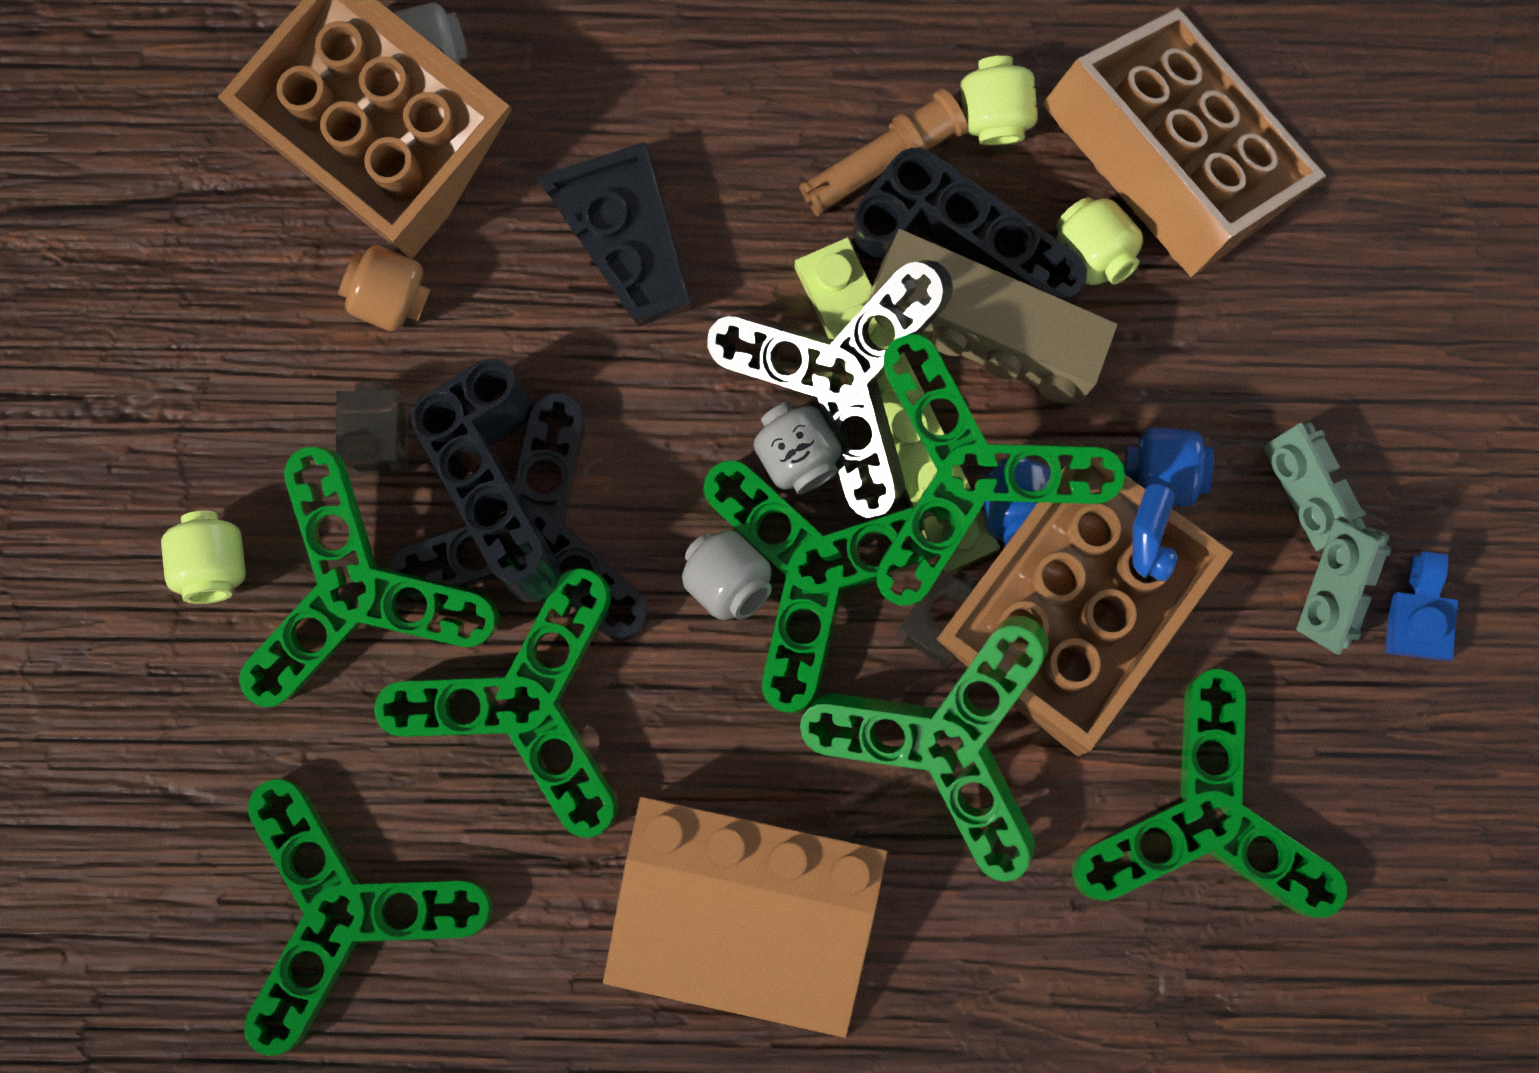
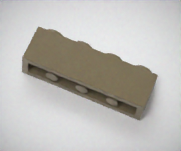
M898 230L885 255L866 304L894 273L905 264L926 259L936 261L944 266L951 276L953 284L952 297L947 306L920 335L930 340L937 351L949 356H964L984 365V368L990 374L1006 380L1017 379L1037 388L1042 396L1058 403H1072L1077 406L1094 388L1116 331L1117 323L904 230ZM928 276L919 279L912 277L911 280L917 287L915 292L906 302L896 305L906 311L916 301L926 298L932 300V297L927 292L928 286L932 283ZM876 315L874 317L879 325L895 332L893 323L886 316Z

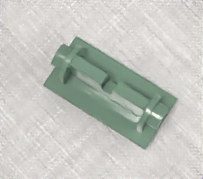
M1310 422L1304 425L1303 423L1297 424L1262 447L1298 515L1302 527L1317 552L1325 548L1334 519H1340L1362 531L1366 528L1362 517L1367 514L1364 509H1361L1346 479L1333 484L1329 474L1340 469L1324 438V431H1316L1313 423Z
M1334 519L1296 628L1298 632L1333 653L1340 655L1343 648H1350L1352 640L1360 639L1362 633L1360 629L1372 598L1363 593L1365 585L1376 586L1386 556H1389L1392 550L1387 545L1389 534L1368 527L1363 532L1340 519Z

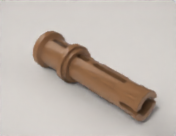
M940 88L934 92V100L908 116L901 113L895 116L889 124L890 130L809 181L801 183L799 185L801 193L807 204L813 203L811 210L818 217L823 215L826 210L878 179L893 158L901 151L909 148H923L928 151L952 135L960 138L968 133L969 129L966 118L954 97L946 89Z

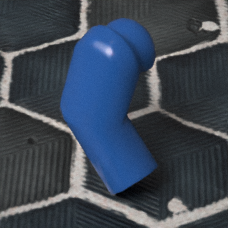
M1159 484L1148 485L1145 488L1133 523V566L1144 578L1147 575H1151L1159 581H1165L1172 575L1178 559V555L1173 549L1160 546L1175 500V494L1168 487Z

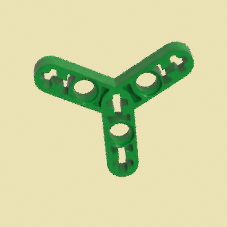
M906 334L897 337L888 345L883 358L885 374L937 469L881 559L877 569V585L881 594L889 602L900 606L912 605L921 601L928 594L985 501L1098 504L1113 499L1123 488L1125 480L1124 466L1117 455L1104 448L1095 446L988 444L937 349L930 340L921 335ZM906 344L914 352L921 349L927 352L929 360L925 361L921 366L928 382L930 383L939 374L945 383V388L926 392L914 405L910 403L906 396V391L918 389L912 376L909 373H903L898 376L893 368V365L900 360L898 349ZM938 398L951 401L956 406L959 414L956 427L950 433L944 435H935L929 432L922 421V413L925 406ZM1008 453L1003 471L1007 486L1006 491H994L997 478H977L975 488L966 489L961 478L952 476L953 466L962 465L965 460V454H975L978 465L998 467L995 454ZM1030 455L1042 457L1050 468L1049 481L1044 487L1036 491H1027L1019 487L1014 476L1015 467L1018 462ZM1058 456H1071L1067 465L1069 469L1089 468L1091 458L1100 457L1101 466L1112 470L1111 481L1101 482L1099 492L1092 493L1090 492L1089 483L1082 480H1067L1069 492L1057 493L1062 476ZM931 507L946 508L954 516V531L943 541L933 542L928 540L921 534L919 529L921 515ZM910 536L923 550L940 555L933 565L923 556L915 570V576L921 581L920 585L916 589L912 586H905L900 593L892 588L894 577L887 571L892 564L903 567L911 557L913 549L901 546L906 537Z
M323 446L305 447L292 454L284 470L285 483L317 585L242 667L239 682L243 694L249 701L257 706L272 707L290 699L361 623L460 647H474L482 644L496 632L499 625L500 612L496 602L489 595L478 590L394 571L376 565L350 478L340 455L334 450ZM313 457L316 465L327 464L330 475L321 479L324 496L327 498L338 494L341 504L322 506L311 511L309 502L322 499L315 483H305L302 478V472L310 469V458ZM332 514L340 516L346 521L350 533L348 542L344 547L337 550L325 546L320 540L318 532L321 521ZM356 552L359 562L350 563L346 566L353 582L363 581L366 586V593L358 596L359 607H355L351 598L341 599L338 588L343 587L347 582L343 566L330 570L327 560L342 559ZM405 587H413L420 590L425 596L427 610L419 621L405 620L396 610L395 599L398 593ZM440 594L448 596V600L443 607L445 609L462 611L468 608L470 602L476 604V615L485 618V625L474 628L469 635L463 632L464 622L445 617L440 620L441 629L433 627V623L441 610ZM306 617L319 620L326 629V643L318 651H310L303 648L297 640V626ZM279 643H281L285 651L278 649ZM287 654L296 661L305 664L303 670L298 662L290 664L285 668L277 679L278 683L283 687L282 690L274 687L265 691L260 685L265 677L259 669L260 666L264 669L279 664Z
M728 460L720 462L711 468L705 477L703 488L705 498L724 519L786 575L762 678V691L765 700L773 708L784 713L798 714L808 710L819 695L843 591L877 580V569L879 566L871 567L865 565L859 557L861 542L867 536L878 533L887 536L893 542L897 535L894 527L904 524L914 507L823 536L749 467L738 461ZM727 476L733 481L744 476L745 479L740 487L757 504L762 494L765 493L768 496L767 500L753 508L745 524L740 522V518L749 512L740 503L731 497L723 503L720 501L725 493L720 483ZM943 507L927 509L919 520L920 531L922 532L925 529L924 519L935 516L939 524H950V530L942 534V541L947 539L955 528L953 514ZM771 513H784L791 522L790 535L781 544H766L760 537V523L764 517ZM847 542L848 558L857 570L856 574L847 577V568L844 565H839L826 571L827 581L822 584H818L812 576H803V569L811 566V555L819 553L825 561L841 558L843 556L837 546ZM911 542L909 545L915 552V555L911 556L903 567L892 564L887 572L895 575L914 569L923 556L929 563L936 562L940 554L923 550L915 542ZM802 610L815 612L821 621L819 636L808 644L796 643L788 631L791 618ZM784 647L800 655L815 654L812 666L800 661L797 677L798 680L806 683V691L804 695L794 694L791 703H785L784 692L776 689L778 677L788 678L793 664L792 659H781Z
M573 569L562 574L555 591L546 599L506 677L411 680L389 684L381 690L376 698L374 707L376 721L384 731L400 737L507 733L563 826L570 833L578 837L591 838L603 833L616 819L618 814L617 798L559 702L609 609L611 591L606 579L597 572L587 569ZM586 580H589L592 583L590 594L597 598V601L593 608L581 607L578 610L573 623L585 626L579 636L570 626L554 623L551 621V618L555 611L561 617H567L574 605V599L567 594L571 585L582 586ZM552 632L561 634L566 638L570 649L567 661L558 668L547 667L538 657L537 648L539 641L543 636ZM490 687H498L496 700L520 697L522 687H527L529 697L539 698L540 708L529 713L528 722L523 721L521 711H498L496 714L499 724H492L495 701ZM431 689H438L434 706L435 713H421L409 716L408 726L404 725L402 715L392 713V703L402 700L403 691L407 692L408 701L415 703L434 701ZM460 689L471 690L480 700V714L470 724L458 722L450 712V699ZM435 714H436V718H437V721H438V723H439V726H433V725H432V722H433V719H434V715H435ZM551 739L563 740L571 747L573 762L565 773L554 774L543 766L541 750L544 744ZM583 769L587 773L589 780L579 783L578 786L586 798L592 799L598 796L604 805L597 812L600 823L596 825L590 818L579 821L574 811L579 808L581 802L573 788L567 790L562 796L556 786L574 779Z
M1014 616L1005 619L996 627L939 708L836 693L825 694L817 698L802 716L800 723L801 736L808 747L825 756L929 771L977 865L983 873L999 881L1015 880L1027 870L1034 855L1035 840L986 741L1042 665L1048 652V637L1045 630L1036 621L1028 617ZM1020 636L1029 642L1026 649L1027 655L1021 654L1006 674L997 666L1009 649L1010 644L1008 641L1014 642ZM976 681H985L991 684L1000 696V704L990 710L976 707L969 700L967 686ZM826 713L832 714V720L835 725L842 726L835 736L828 734V726L819 722ZM863 717L864 720L861 727H853L857 720ZM881 719H889L899 724L905 734L904 744L893 747L883 744L875 734V722ZM943 730L949 738L959 736L963 742L957 750V755L950 745L941 747L937 743ZM858 732H859V740L856 739V736H857ZM961 762L964 769L959 771L958 774L953 775L952 773L958 763ZM971 782L985 785L993 795V805L985 809L970 806L963 798L962 786ZM1001 816L1003 818L995 831L992 823ZM998 836L1005 847L1013 845L1017 847L1012 860H1010L1005 852L995 853L993 851Z
M1211 669L1196 676L1188 684L1184 696L1180 802L1081 851L1072 866L1074 885L1081 894L1093 900L1108 901L1115 899L1209 853L1270 896L1304 917L1327 918L1336 914L1343 907L1347 897V884L1343 875L1333 865L1242 805L1246 696L1244 686L1233 673L1223 669ZM1213 681L1218 682L1220 693L1229 695V703L1218 707L1217 725L1229 723V733L1218 729L1198 731V722L1202 724L1211 722V703L1202 701L1200 693L1211 688ZM1212 740L1220 743L1228 753L1229 761L1227 768L1219 775L1207 774L1197 763L1196 755L1198 748L1205 741ZM1204 802L1210 810L1220 808L1225 817L1217 823L1220 833L1216 836L1211 829H1206L1187 836L1195 845V848L1188 851L1185 835L1172 820V817L1179 814L1180 824L1187 825L1203 816V809L1200 805ZM1150 828H1159L1165 831L1172 841L1173 846L1170 857L1160 864H1154L1146 860L1140 850V839L1144 832ZM1259 836L1270 839L1278 850V861L1275 867L1265 873L1255 870L1247 859L1249 843ZM1125 840L1128 857L1134 866L1140 870L1141 874L1133 878L1131 866L1124 867L1109 876L1112 886L1108 890L1105 889L1102 883L1090 884L1086 874L1094 869L1091 859L1097 855L1101 862H1111L1124 856L1125 854L1117 847V844ZM1295 856L1300 859V863L1294 866L1292 869L1294 872L1306 879H1317L1320 876L1325 879L1321 888L1328 894L1326 901H1312L1308 904L1305 901L1308 897V890L1295 880H1285L1283 888L1277 885V882L1290 871Z
M276 779L260 784L253 791L249 799L248 814L250 820L304 915L247 1014L244 1032L249 1046L257 1053L266 1056L280 1055L296 1048L305 1038L359 941L445 939L477 935L487 927L492 918L493 904L490 895L479 884L468 881L358 884L309 796L301 786L290 781ZM275 793L280 797H292L293 804L289 805L286 809L290 821L295 827H302L307 822L310 826V831L293 835L281 845L278 840L279 837L287 836L290 832L281 819L267 818L265 812L273 806L270 796ZM314 842L324 851L325 865L317 876L306 879L295 870L293 864L294 855L303 844ZM428 891H437L434 904L456 903L459 900L460 892L467 891L468 901L478 902L479 914L468 917L467 927L465 928L460 927L459 919L456 916H436L434 919L437 930H428L432 913ZM399 893H406L413 897L418 907L417 919L413 925L404 930L392 927L385 916L386 904L390 898ZM346 897L350 900L347 911L354 916L351 925L339 924L331 934L328 941L340 943V948L335 953L327 944L309 940L308 935L311 930L317 935L325 934L332 921V915L325 911L329 902L341 903ZM305 951L316 953L324 963L323 977L312 988L300 986L292 975L294 960ZM281 987L290 996L308 1000L305 1009L300 1004L291 1005L283 1024L290 1029L289 1036L276 1037L270 1042L266 1038L269 1033V1027L262 1022L264 1015L278 1014L288 997L276 994L278 988Z

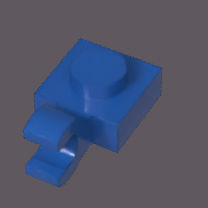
M1423 551L1421 556H1411L1408 594L1397 592L1390 595L1385 654L1437 661L1453 660L1458 600L1440 598L1448 572V554Z

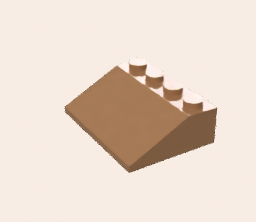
M302 0L218 96L242 123L410 259H413L448 218L512 111L506 102L378 0Z
M1179 8L1078 58L1042 103L1058 122L1060 128L1071 137L1094 164L1097 171L1108 180L1131 207L1134 214L1145 223L1169 251L1171 257L1181 265L1191 278L1224 257L1326 177L1323 171Z
M1100 457L1091 458L1090 467L1086 469L1067 468V463L1061 471L1062 476L1057 493L1069 492L1067 480L1085 481L1089 483L1090 492H1099L1101 482L1111 481L1112 470L1101 466ZM1126 475L1123 488L1116 497L1108 502L1098 504L1038 502L936 639L968 667L996 627L1005 619L1022 616L1036 621L1045 630L1048 637V652L1039 670L1012 706L1077 756L1088 753L1093 749L1233 554L1232 551L1172 509L1160 546L1171 548L1178 555L1173 573L1165 581H1159L1151 575H1147L1144 578L1133 566V523L1145 489ZM1020 636L1014 642L1008 641L1010 644L1009 649L997 666L1006 674L1021 654L1027 655L1026 649L1029 642ZM987 683L991 688H993L997 692V690L991 684Z
M640 797L623 873L603 984L846 1038L874 919L887 851Z

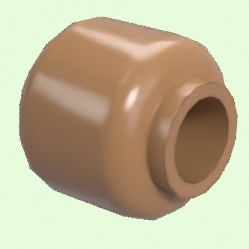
M375 245L368 248L364 255L355 251L342 280L338 295L346 298L345 308L350 315L393 332L403 326L407 317L418 322L431 289L420 285L423 278V268L417 261Z

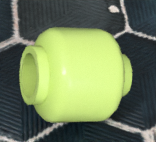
M993 56L980 60L978 62L979 70L965 76L960 86L962 110L968 124V133L979 137L980 144L988 146L1006 145L1024 140L1025 131L1035 126L1038 118L1033 73L1027 68L1013 65V58L1010 56Z
M1088 197L1072 205L1059 219L1056 226L1058 231L1056 239L1076 252L1083 260L1087 269L1085 284L1098 285L1110 281L1112 284H1118L1128 278L1138 267L1139 259L1136 256L1143 244L1142 233L1115 201L1106 198L1093 200Z
M194 511L181 516L180 524L169 528L162 536L161 547L164 578L168 588L175 593L181 594L183 601L192 604L224 601L233 595L232 589L238 587L245 580L246 569L240 529L230 522L219 520L216 512Z

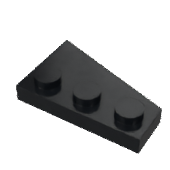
M645 142L536 177L638 326L694 309L651 151Z

